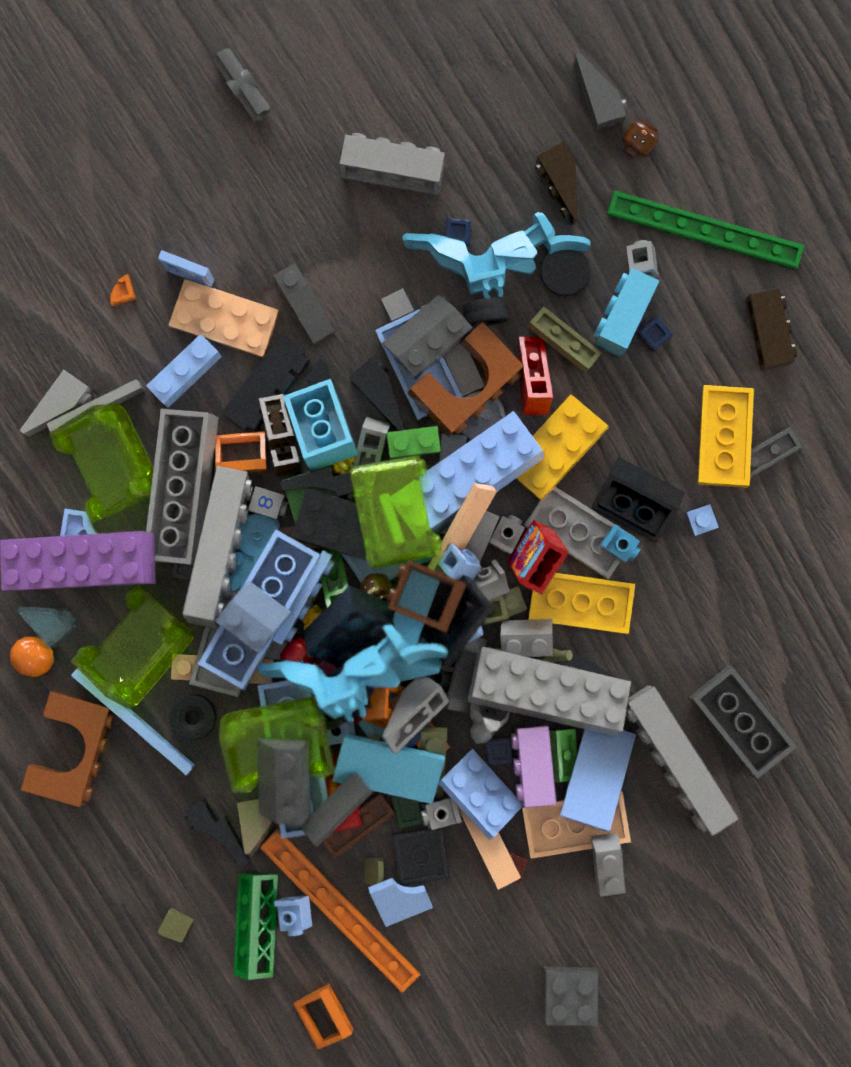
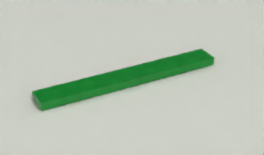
M615 190L607 212V216L792 270L798 269L804 245Z

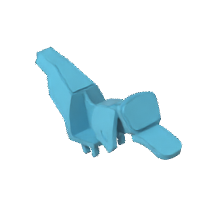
M537 212L533 215V226L529 229L510 234L493 242L488 251L480 256L471 255L467 251L464 241L433 233H405L402 237L406 248L429 251L439 266L465 279L470 296L483 292L484 299L490 298L488 294L490 290H496L499 298L503 296L502 287L505 283L506 269L533 274L536 270L533 260L537 255L535 247L544 244L550 254L561 250L584 252L590 250L591 241L580 236H555L554 228L542 212Z
M386 625L383 629L388 636L377 646H372L348 660L344 664L342 673L337 677L328 678L324 674L325 672L316 665L286 660L285 662L262 663L258 666L257 670L268 678H287L288 681L296 684L300 690L315 695L320 708L335 719L345 715L349 722H353L354 719L351 715L356 709L360 711L361 717L366 716L365 705H367L368 698L366 697L365 686L396 688L400 683L399 678L389 665L392 660L401 655L410 665L425 658L447 657V650L442 646L434 644L410 646L392 625Z

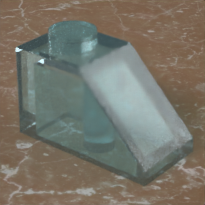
M23 606L16 609L49 648H55L77 629L73 624L75 618L66 609L62 611L61 609Z

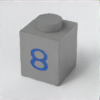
M255 486L248 511L279 521L280 516H285L289 502L285 501L286 496Z

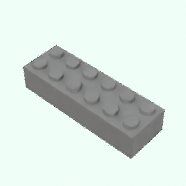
M161 409L146 532L154 533L155 562L194 566L209 503L219 417L211 413Z
M221 466L216 468L183 611V616L188 623L216 629L219 627V623L216 620L225 609V598L230 597L232 583H230L229 578L231 573L235 574L238 559H235L236 549H241L243 541L241 525H246L248 519L246 503L247 501L251 502L254 492L252 480H249L246 471Z
M482 647L476 654L467 702L616 736L623 731L631 681Z
M646 686L630 696L627 702L626 717L630 722L636 723L639 727L636 730L638 736L643 743L649 744L653 749L649 752L657 765L663 766L667 771L663 774L671 787L673 786L679 790L680 794L677 797L684 808L693 812L694 815L691 816V819L698 830H701L703 833L706 831L713 836L737 821L738 817L656 688Z

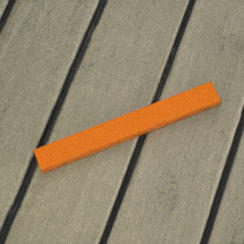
M279 829L259 847L306 896H309V899L401 993L420 976L416 968L288 838L282 839Z

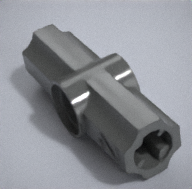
M230 48L223 49L212 60L219 73L226 80L225 83L236 101H240L253 122L264 119L271 112V108L259 92L255 80L247 69L244 70Z

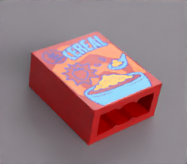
M533 519L507 562L520 584L542 595L569 551L553 529Z

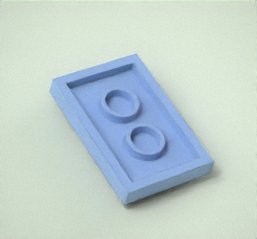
M473 749L438 782L489 840L524 806Z

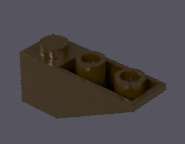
M564 141L537 155L535 169L540 178L544 177L549 185L547 190L552 199L557 198L561 205L559 210L562 217L574 225L578 218L576 162Z

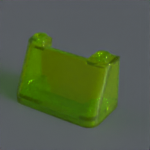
M117 403L93 405L50 432L55 448L64 454L73 455L91 492L92 497L86 500L85 511L92 523L102 521L150 497L154 468L127 412L121 405Z
M418 455L351 468L352 484L367 559L371 568H384L404 564L408 560L413 562L440 556L439 550H442L441 538L430 529L421 484L424 475L427 474V467L424 459L421 460V457Z
M136 585L127 593L125 605L130 611L98 648L93 645L82 647L71 660L105 697L125 708L136 706L172 665L174 659L190 644L194 636V632L183 621L140 585Z
M316 697L235 711L224 715L220 720L219 741L232 793L250 792L258 784V738L309 740V773L317 778H325L335 774L325 712L320 708Z

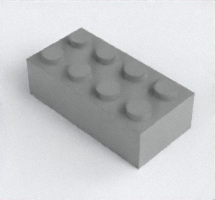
M360 133L345 134L340 159L342 178L439 195L445 153L440 152L441 150L436 147L422 149L409 142L395 144L386 138H376V140L366 138L365 135Z

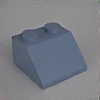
M249 582L230 601L216 622L260 654L291 612L252 582Z

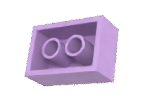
M541 724L515 727V733H511V744L513 750H517L518 757L513 758L514 773L516 776L519 775L520 784H516L518 801H522L524 807L555 805L556 798L548 726Z

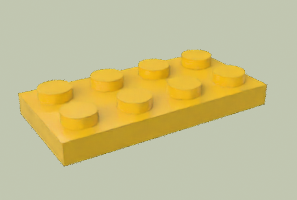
M703 385L698 466L699 485L743 488L750 486L754 388Z
M570 395L532 436L543 450L544 459L517 477L516 480L542 501L607 431L608 425L573 395Z
M555 573L542 595L532 590L528 620L552 619V624L629 634L635 584Z

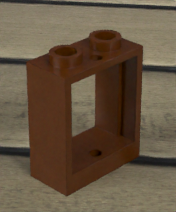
M408 560L406 565L401 564L396 578L400 579L396 589L391 588L386 602L390 603L388 608L438 630L447 632L466 584ZM412 570L453 586L439 622L398 606Z

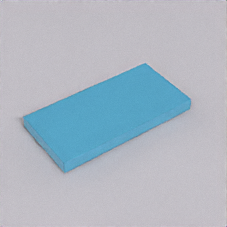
M344 733L332 782L343 784L356 772L372 791L432 804L445 762V756L404 746L394 754L386 742Z

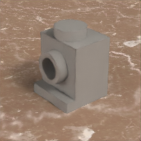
M640 240L634 242L633 245L626 246L629 272L634 268L653 278L659 277L655 247L651 241Z
M510 514L508 518L502 516L488 544L511 555L525 527L521 526L522 520ZM510 528L513 531V535L505 537L503 534L504 529Z
M496 560L491 561V566L481 568L473 579V582L488 600L510 592L505 572Z
M451 797L435 800L432 804H422L423 811H420L423 825H427L430 830L462 822L458 805ZM440 809L445 813L442 819L437 817V812Z

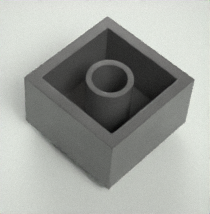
M544 967L543 1018L546 1025L597 1026L598 972L595 968Z

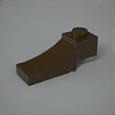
M284 394L259 398L275 477L300 472L299 458L287 406L283 397Z

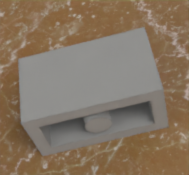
M552 619L502 621L501 650L524 657L553 656Z
M617 833L591 836L595 880L600 896L625 893L622 850Z

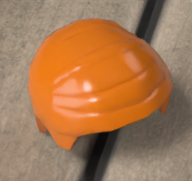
M23 637L12 646L10 663L18 673L24 676L39 677L49 671L54 663V655L46 640L39 637Z

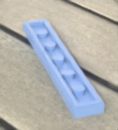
M84 668L74 671L71 676L185 775L191 773L195 768L194 763Z

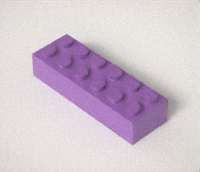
M134 531L0 540L1 591L156 584L154 533Z

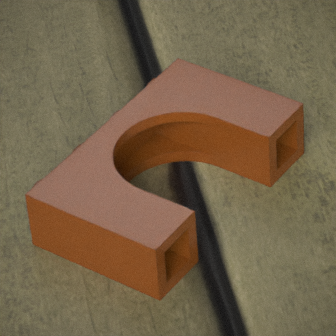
M483 322L461 343L483 369L485 384L482 392L470 398L453 396L427 372L407 393L448 437L454 432L458 436L468 426L466 421L471 416L476 419L486 409L484 404L489 399L494 402L504 393L501 388L506 383L512 385L522 376L519 371L524 365Z
M50 691L43 716L76 727L84 738L85 754L81 763L75 769L68 772L57 771L36 764L28 765L21 791L81 807L91 799L93 788L90 787L93 777L96 778L98 775L100 763L97 761L99 754L104 753L108 739L105 738L107 728L111 729L115 714H112V711L106 705L58 691Z

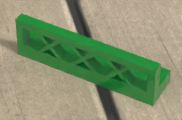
M238 873L233 976L246 980L273 977L276 907L274 901H277L278 874ZM261 880H269V890L265 895L261 892ZM265 905L268 908V914L262 921L260 919V910ZM264 931L267 934L266 942L261 947L258 944V939ZM263 957L265 959V971L257 972V963Z

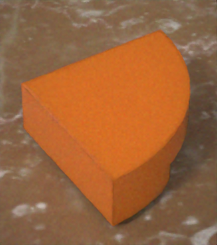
M128 274L121 277L115 284L110 295L112 306L136 300Z

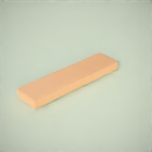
M473 484L427 568L441 574H446L438 565L439 560L451 543L455 544L460 550L465 549L497 492L492 486Z
M458 806L497 889L499 890L519 880L521 876L499 832L489 840Z

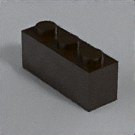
M780 288L749 294L745 300L760 371L791 365L795 362L797 350L795 344L791 343L789 334L792 332L790 320L786 319L784 309H786L785 296L781 295Z

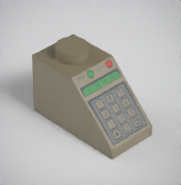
M259 799L237 803L244 853L247 856L255 854L274 827L273 821L259 814Z

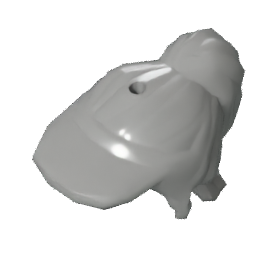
M471 703L469 710L470 718L473 721V725L470 728L471 738L477 744L489 742L495 735V731H498L499 728L507 723L510 712Z

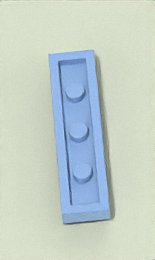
M322 551L289 610L291 614L273 638L275 642L283 645L286 641H292L297 632V629L294 628L298 619L303 620L310 609L307 606L311 596L316 598L322 587V584L319 583L324 574L328 576L335 562L331 561L334 555L327 551Z

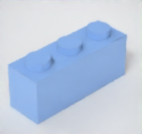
M200 334L146 386L169 408L222 356Z

